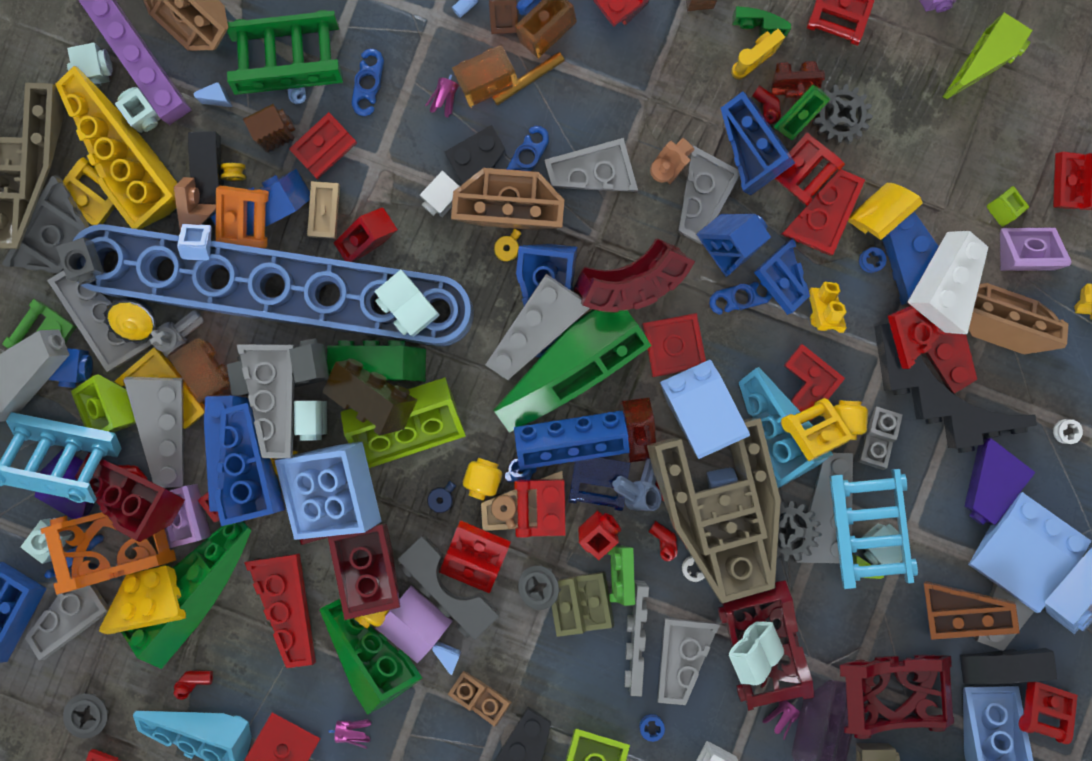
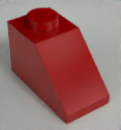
M382 207L361 215L334 242V245L345 261L356 262L385 243L398 229Z

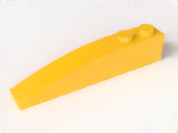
M73 66L55 85L69 116L73 117L78 128L76 130L80 141L84 142L89 153L87 155L89 162L98 173L100 187L132 229L140 230L170 215L177 208L174 186L177 184V181L141 135L130 126L122 113L77 66Z

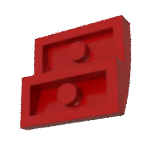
M1055 153L1054 208L1092 210V153Z
M460 520L439 573L490 594L511 541Z

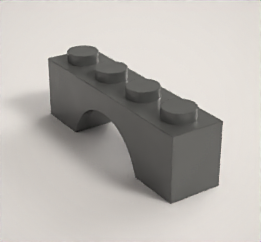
M423 534L397 559L401 563L399 568L409 578L414 576L419 581L418 588L428 598L433 596L439 602L437 605L438 609L447 618L452 616L459 623L456 627L466 638L471 636L474 640L477 639L499 617L500 612L481 593L470 597H461L445 588L439 576V563L443 553Z

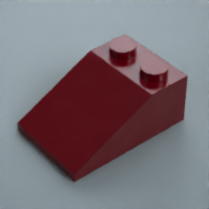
M387 524L374 526L364 533L328 536L345 620L401 607L393 550Z

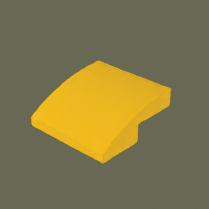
M886 183L851 213L848 222L866 234L869 231L882 240L923 203L919 195L907 188L894 183Z

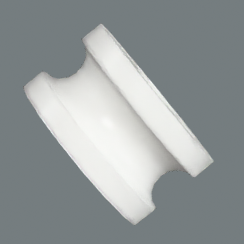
M1063 419L1055 424L1053 434L1060 443L1074 444L1081 439L1083 429L1079 422ZM1067 427L1073 428V433L1069 434V439H1067L1068 435L1063 434V430H1066Z
M692 556L686 558L682 564L684 576L693 582L703 580L705 577L702 572H696L695 576L690 575L691 571H687V567L693 565L694 559Z

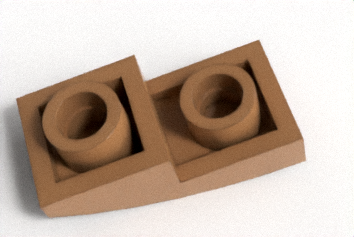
M465 671L462 672L448 693L450 697L469 711L473 710L493 726L498 725L512 704L511 701Z

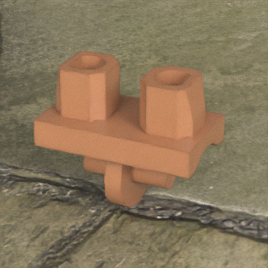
M684 138L676 145L670 141L650 167L653 179L657 182H668L671 184L691 161L688 156L695 150L694 147Z

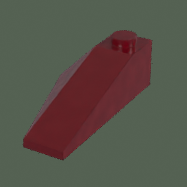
M91 453L87 454L85 460L83 461L81 467L75 475L76 480H78ZM101 459L89 482L97 498L96 502L100 506L99 509L113 522V527L138 542L172 525L185 499L104 459Z

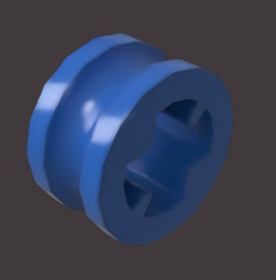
M877 247L866 249L859 257L860 267L869 273L883 269L887 261L884 251ZM869 253L873 257L878 256L879 261L875 263L877 267L867 263L866 259L870 258Z
M648 714L640 721L639 728L644 739L654 742L663 737L665 727L659 716ZM654 721L656 726H660L659 730L655 729V734H649L648 729H644L645 725L649 726L648 722Z

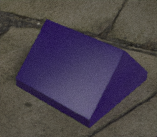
M64 449L39 473L51 475ZM74 455L63 478L77 481L75 475L84 460ZM36 491L34 496L72 519L88 516L95 503L85 501L77 503L69 498Z

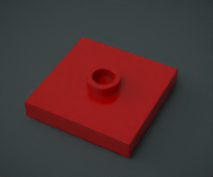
M697 313L642 323L644 334L652 345L647 349L652 377L683 372L706 361Z
M272 712L244 761H309L321 738Z

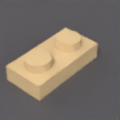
M311 181L308 237L336 239L340 194L339 183Z

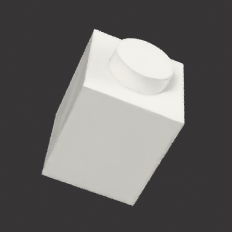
M441 171L420 194L424 201L422 206L432 216L438 213L443 217L452 208L453 191L460 186Z

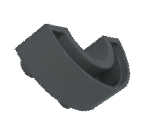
M317 339L300 341V345L296 348L289 349L294 375V388L328 380L330 375L324 344H318ZM238 356V362L227 364L232 396L249 395L243 376L241 357Z

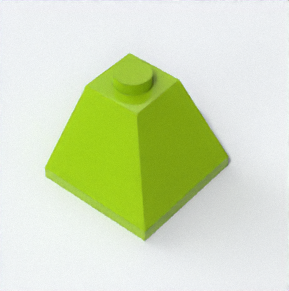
M99 374L94 375L71 391L84 427L115 433L136 424L127 390Z

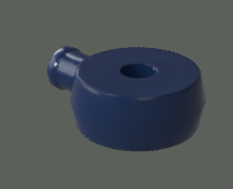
M449 481L445 488L437 487L429 493L427 502L432 511L445 513L452 507L453 496L451 492L456 488L453 482ZM438 497L443 498V503L437 501Z

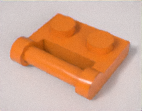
M221 185L217 187L216 241L267 248L268 238L265 237L266 202L269 201V192L266 190H249ZM247 201L254 202V236L247 235Z

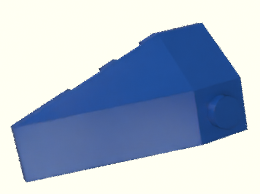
M250 403L221 409L219 444L221 445L220 461L217 463V472H219L218 489H215V503L221 526L285 510L280 485L271 460L261 456L254 425L255 419Z

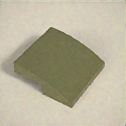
M605 571L558 580L561 591L558 594V600L551 606L557 637L583 634L585 631L607 629L615 626L611 602H609Z

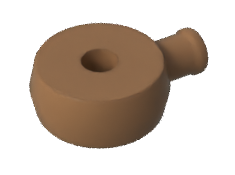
M508 495L496 497L491 504L492 515L499 521H505L508 529L516 527L513 520L517 512L515 500ZM502 505L507 506L506 511L501 510Z

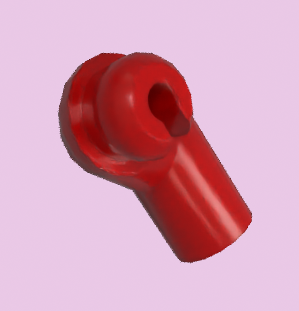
M186 671L174 685V696L179 700H184L197 685H211L213 672Z

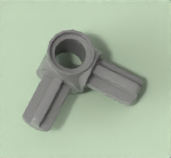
M193 310L176 324L166 322L159 326L157 330H153L150 333L153 337L149 341L157 350L162 351L166 358H171L186 347V336L202 325L204 319L198 311Z

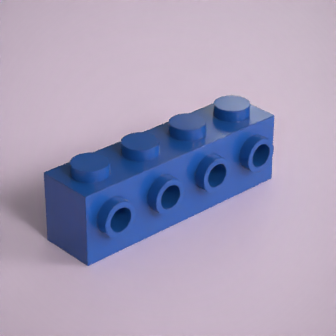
M623 410L514 427L520 470L630 453Z

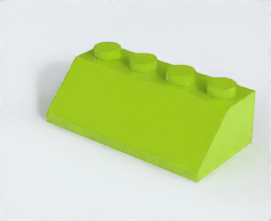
M446 377L408 389L410 391L409 395L417 399V402L404 430L379 436L374 432L376 426L367 419L365 422H361L356 418L357 411L352 408L341 411L344 435L348 443H363L369 468L466 436Z

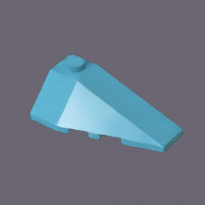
M760 367L755 368L739 381L748 414L752 415L753 418H761L778 488L814 469L833 455L829 451L808 462L791 433L786 432L781 425L783 417L789 414L796 415L800 411ZM809 421L801 424L805 430L813 427Z
M135 711L133 714L139 732L165 746H171L172 743L177 745L181 751L185 752L184 756L190 759L196 755L205 761H244L248 754L252 739L249 722L240 716L233 717L224 713Z

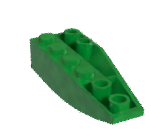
M592 309L570 325L493 411L510 433L514 431V427L524 426L587 391L652 345L627 310L605 312Z
M245 521L221 526L173 567L177 577L176 585L181 593L178 603L180 609L185 610L186 619L121 632L137 659L162 669L198 627L216 602L242 555L251 533V528Z

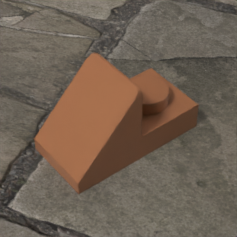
M183 177L174 186L180 232L182 224L201 225L216 209V205L198 204L200 193L199 189L195 187L194 178Z

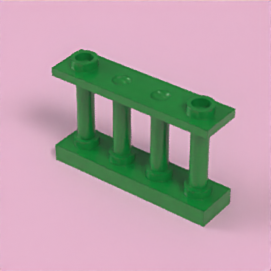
M319 10L315 13L253 20L238 19L234 22H227V33L231 41H237L238 69L227 72V82L234 95L343 83V73L338 59L331 60L329 31L339 30V24L334 11ZM318 32L320 60L318 62L304 63L302 34ZM291 35L293 63L291 65L277 66L275 37ZM264 38L266 66L249 69L248 40Z

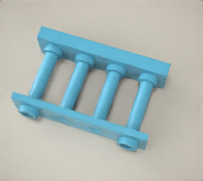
M11 412L6 422L14 436L0 460V486L7 485L69 498L77 503H82L83 501L95 503L97 498L89 482L102 457L106 455L118 457L122 448L116 434ZM33 440L39 442L24 470L10 467L24 441ZM58 445L65 447L51 475L36 473L50 446ZM76 451L92 452L77 481L63 478Z
M891 469L892 478L858 482L843 480V475L829 476L842 587L844 589L856 588L855 581H860V578L904 574V579L907 583H914L913 576L918 575L916 559H911L903 491H907V479L905 474H901L900 469ZM894 489L895 506L852 510V508L846 507L845 497H849L851 493ZM897 517L899 534L864 538L850 536L849 525H852L854 521ZM901 546L902 563L869 566L853 564L852 553H856L858 549Z

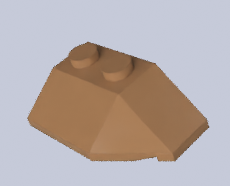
M143 0L149 15L188 51L216 50L228 30L225 6L219 0Z
M483 168L453 191L451 220L488 227L527 230L562 228L564 199L539 172Z
M989 283L979 284L968 329L973 337L1024 355L1066 347L1068 323L1064 320H1059L1042 303Z

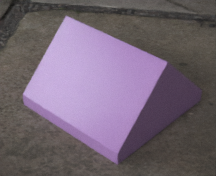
M1001 228L1000 230L1001 271L1058 270L1071 264V259L1056 228Z
M198 484L170 490V492L180 496L185 501L172 525L165 528L169 547L172 548L196 542L211 536L205 510L197 501L201 498Z
M411 585L400 598L401 607L391 609L385 616L383 624L376 627V629L418 664L453 620L450 617L447 618L437 606Z

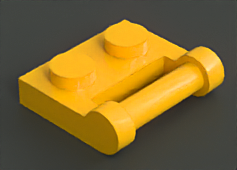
M779 29L772 34L767 31L755 41L756 45L752 49H743L738 56V62L732 67V76L738 80L745 78L775 54L785 38L783 33Z
M82 157L64 178L63 183L87 222L91 225L104 224L116 207L109 198L105 200L79 181L82 175L85 174L100 186L96 169L91 166L89 160Z
M826 398L815 402L814 406L796 415L789 414L781 419L783 429L791 433L808 462L854 438L831 402ZM817 416L825 418V421L807 430L801 425Z

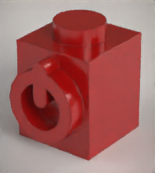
M597 510L578 528L579 544L586 552L591 553L600 560L619 543L618 533L621 532V528L612 515L602 514Z

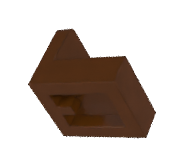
M489 0L491 34L518 33L516 0Z

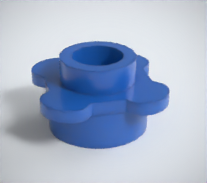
M514 459L509 465V472L505 474V479L507 482L530 480L532 474L537 471V468L520 470L518 459Z

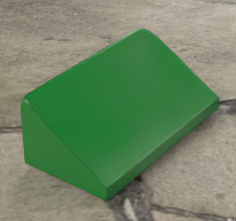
M812 85L778 121L774 128L792 141L831 99L822 89Z

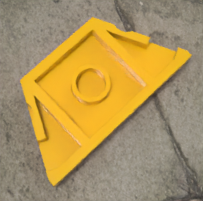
M165 565L127 574L100 626L99 632L108 635L186 619V612L180 609L178 603L181 593L176 585L177 577L174 568Z

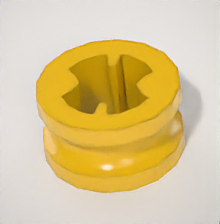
M240 163L221 164V169L224 171L221 174L222 180L243 181L246 179V175L243 174L246 165Z

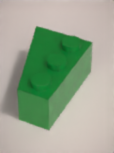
M340 340L338 341V346H327L329 375L335 362L354 359L364 365L363 369L366 371L379 373L385 376L387 380L426 381V349L405 346V341L391 340L388 341V346H380V341L366 340L363 341V346H355V341Z

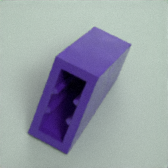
M983 438L984 445H978L964 507L971 511L969 516L979 524L996 525L1036 472L992 438Z

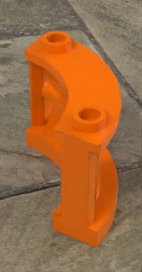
M102 512L69 521L67 516L49 520L51 526L40 529L41 534H45L57 583L54 584L56 595L177 560L174 550L170 551L165 529L153 535L157 553L147 539L138 542L131 538L120 547L117 554V566L111 567L103 555L93 551H86L95 534L103 526L115 529L112 525L113 522ZM94 521L85 533L76 526ZM68 530L75 534L72 541L65 540L68 545L77 546L75 552H64L59 532ZM136 543L138 546L132 548L137 553L136 557L133 559L127 558L125 556L126 549ZM65 557H73L71 577ZM84 557L98 559L99 566L94 570L89 569L88 563L90 561L83 562Z

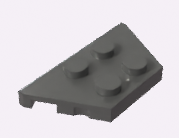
M51 176L37 201L20 248L9 250L2 263L4 266L23 267L36 271L44 270L57 274L64 270L56 247L73 241L78 233L90 227L59 176Z

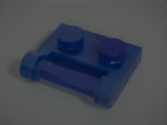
M605 458L575 461L568 503L576 504L578 501L614 507L616 511H623L625 497L617 493L616 496L579 491L580 483L614 488L612 482L618 476L628 479L631 463Z

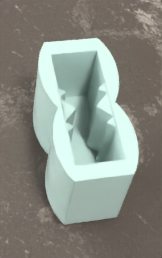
M402 270L398 271L374 291L379 297L375 300L376 303L386 314L389 311L393 313L397 319L393 323L404 336L407 333L413 337L440 316Z
M294 401V435H300V440H322V435L327 434V401Z
M754 622L744 632L743 639L738 641L730 650L729 657L741 684L759 685L763 683L769 675L771 667L778 664L782 658L784 648L773 622Z

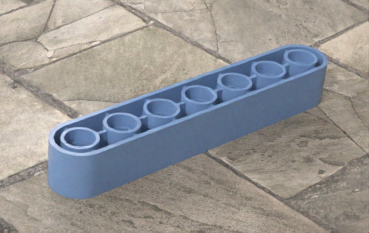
M105 224L85 228L73 239L74 241L84 237L94 242L104 272L95 276V281L82 284L81 286L112 297H130L144 302L440 347L449 346L460 341L469 332L473 323L474 310L469 296L459 283L445 276L402 270L430 304L439 300L445 301L449 304L451 310L450 316L446 321L442 323L431 322L413 337L409 333L404 336L393 323L397 319L392 312L380 315L376 313L373 306L374 299L377 296L374 291L400 271V269L211 241L209 260H187L180 257L177 248L178 235ZM116 251L118 254L117 266L113 271L106 272L103 267L104 259L109 252ZM84 256L77 260L78 270L85 266L86 259ZM171 259L174 264L173 274L168 280L161 281L157 276L158 266L163 260ZM225 267L229 272V282L222 289H215L211 284L212 273L218 268ZM273 276H281L285 283L284 291L278 297L269 298L265 292L267 280ZM328 284L337 285L340 290L339 300L332 306H323L319 299L321 289Z

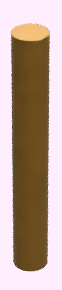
M560 52L556 53L491 96L494 103L498 106L563 63L565 59Z

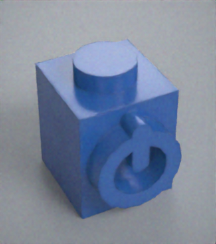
M67 348L69 356L49 380L59 381L58 387L76 388V383H83L90 378L93 370V359L87 350Z

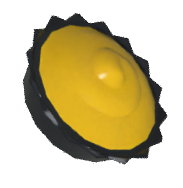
M128 297L114 300L112 304L107 305V310L103 313L106 317L104 323L108 325L109 331L113 332L116 338H121L126 343H147L149 338L153 337L150 333L153 330H157V321L151 307L136 298Z

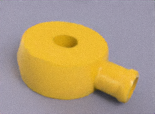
M513 229L510 236L500 237L495 242L494 253L498 259L508 262L518 256L519 243L517 239L521 235L520 231ZM509 246L510 250L504 251V247Z

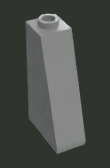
M39 330L0 354V422L6 421L11 412L19 414L69 356L60 330Z

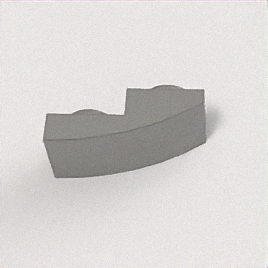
M877 406L874 408L858 458L859 463L881 470L887 469L892 445L897 440L903 414Z

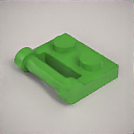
M33 298L29 304L31 308L12 335L6 337L2 344L9 349L21 342L40 313L46 316L37 331L60 330L65 343L77 326L41 301Z
M616 545L608 552V555H611L612 593H609V602H617L624 606L635 605L633 548Z

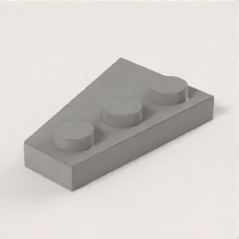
M624 138L544 160L550 184L553 188L638 192Z
M664 618L658 703L686 705L699 676L703 661L711 648L710 645L715 633H717L720 627V623Z

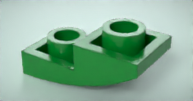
M736 6L732 16V25H740L741 29H754L756 26H759V37L767 31L772 34L777 29L787 37L791 30V23L785 19L756 8Z

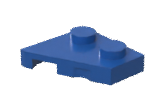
M793 238L784 243L754 271V274L787 315L793 313L810 297L807 283L803 279L802 265L797 263L793 248L796 247V243Z

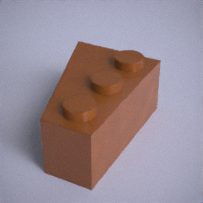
M927 581L924 582L931 640L1020 633L1015 602Z

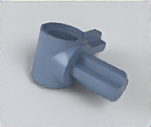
M650 459L646 460L640 481L633 483L623 476H618L612 482L614 491L625 497V504L630 510L655 511L661 505L662 496L659 488L655 485L656 478Z

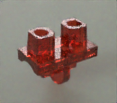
M815 61L802 63L798 72H792L791 64L788 62L778 63L772 81L771 93L773 95H785V98H794L796 103L812 85L821 89L822 81L825 79L824 70H819Z

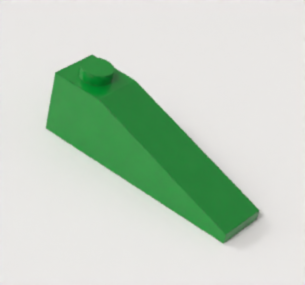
M340 599L319 610L352 691L367 715L390 703L422 679L409 656L401 649L398 651L387 641L388 638L382 633L379 634L371 626L367 629L354 618L345 620Z

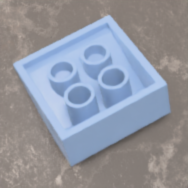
M362 442L335 445L295 454L293 458H277L274 460L294 540L364 533L382 522Z
M1022 492L1016 497L997 524L990 525L968 565L1034 612L1040 613L1045 607L1044 602L1083 558L1091 540Z

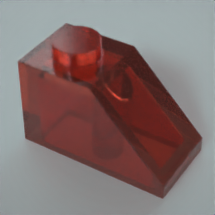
M650 398L622 401L629 440V461L631 463L650 459L647 445L656 443L655 420Z

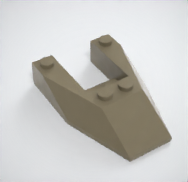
M25 83L22 138L0 137V249L20 248L52 165L64 119V103L56 85L52 83Z
M761 418L744 419L743 421L750 436L730 445L738 481L699 492L694 491L682 439L672 438L647 445L653 472L673 527L721 603L775 588L781 499Z

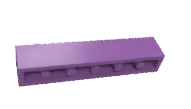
M79 0L158 116L170 126L189 113L191 108L116 0Z

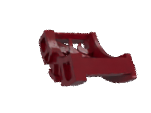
M657 238L643 256L625 267L613 270L583 267L573 290L583 297L581 301L582 306L605 312H618L628 309L637 310L657 302V299L670 290L673 291L690 272L695 261L687 257L678 247Z
M786 580L775 582L774 589L722 603V607H718L721 624L726 623L731 648L738 642L735 628L744 630L739 639L740 641L750 625L756 621L766 622L765 619L768 617L770 622H773L774 619L780 620V626L776 629V632L780 638H786L787 643L782 645L784 648L783 655H787L790 661L787 665L780 663L782 670L778 669V664L771 667L768 677L772 678V691L754 694L751 684H741L740 682V685H736L740 702H746L748 711L754 710V707L803 697L804 700L814 697L813 680L803 647L799 646L796 634L798 626L794 604ZM771 603L762 610L759 607V605ZM754 607L756 615L753 618L748 612L742 611L745 614L744 620L737 621L735 619L734 611ZM767 678L763 683H761V688H763L766 685ZM779 681L798 683V685L779 689Z
M914 655V659L906 658L903 661H899V656L875 657V660L872 662L860 659L841 664L840 676L846 677L848 725L844 727V733L854 734V737L857 739H868L875 733L901 728L925 727L933 732L946 731L947 727L954 724L950 667H952L951 656ZM910 672L915 673V677L912 680L919 682L918 685L907 681V675ZM938 672H940L941 692L932 689ZM891 673L895 674L896 679L902 686L914 691L895 711L887 708L875 696L886 688ZM876 675L880 678L878 684H875L873 681ZM928 694L942 697V715H928L926 713L928 706L938 708L933 701L926 698ZM912 711H914V713L916 714V716H908V715H909ZM866 712L869 714L867 720L864 717ZM880 714L885 718H878V715Z

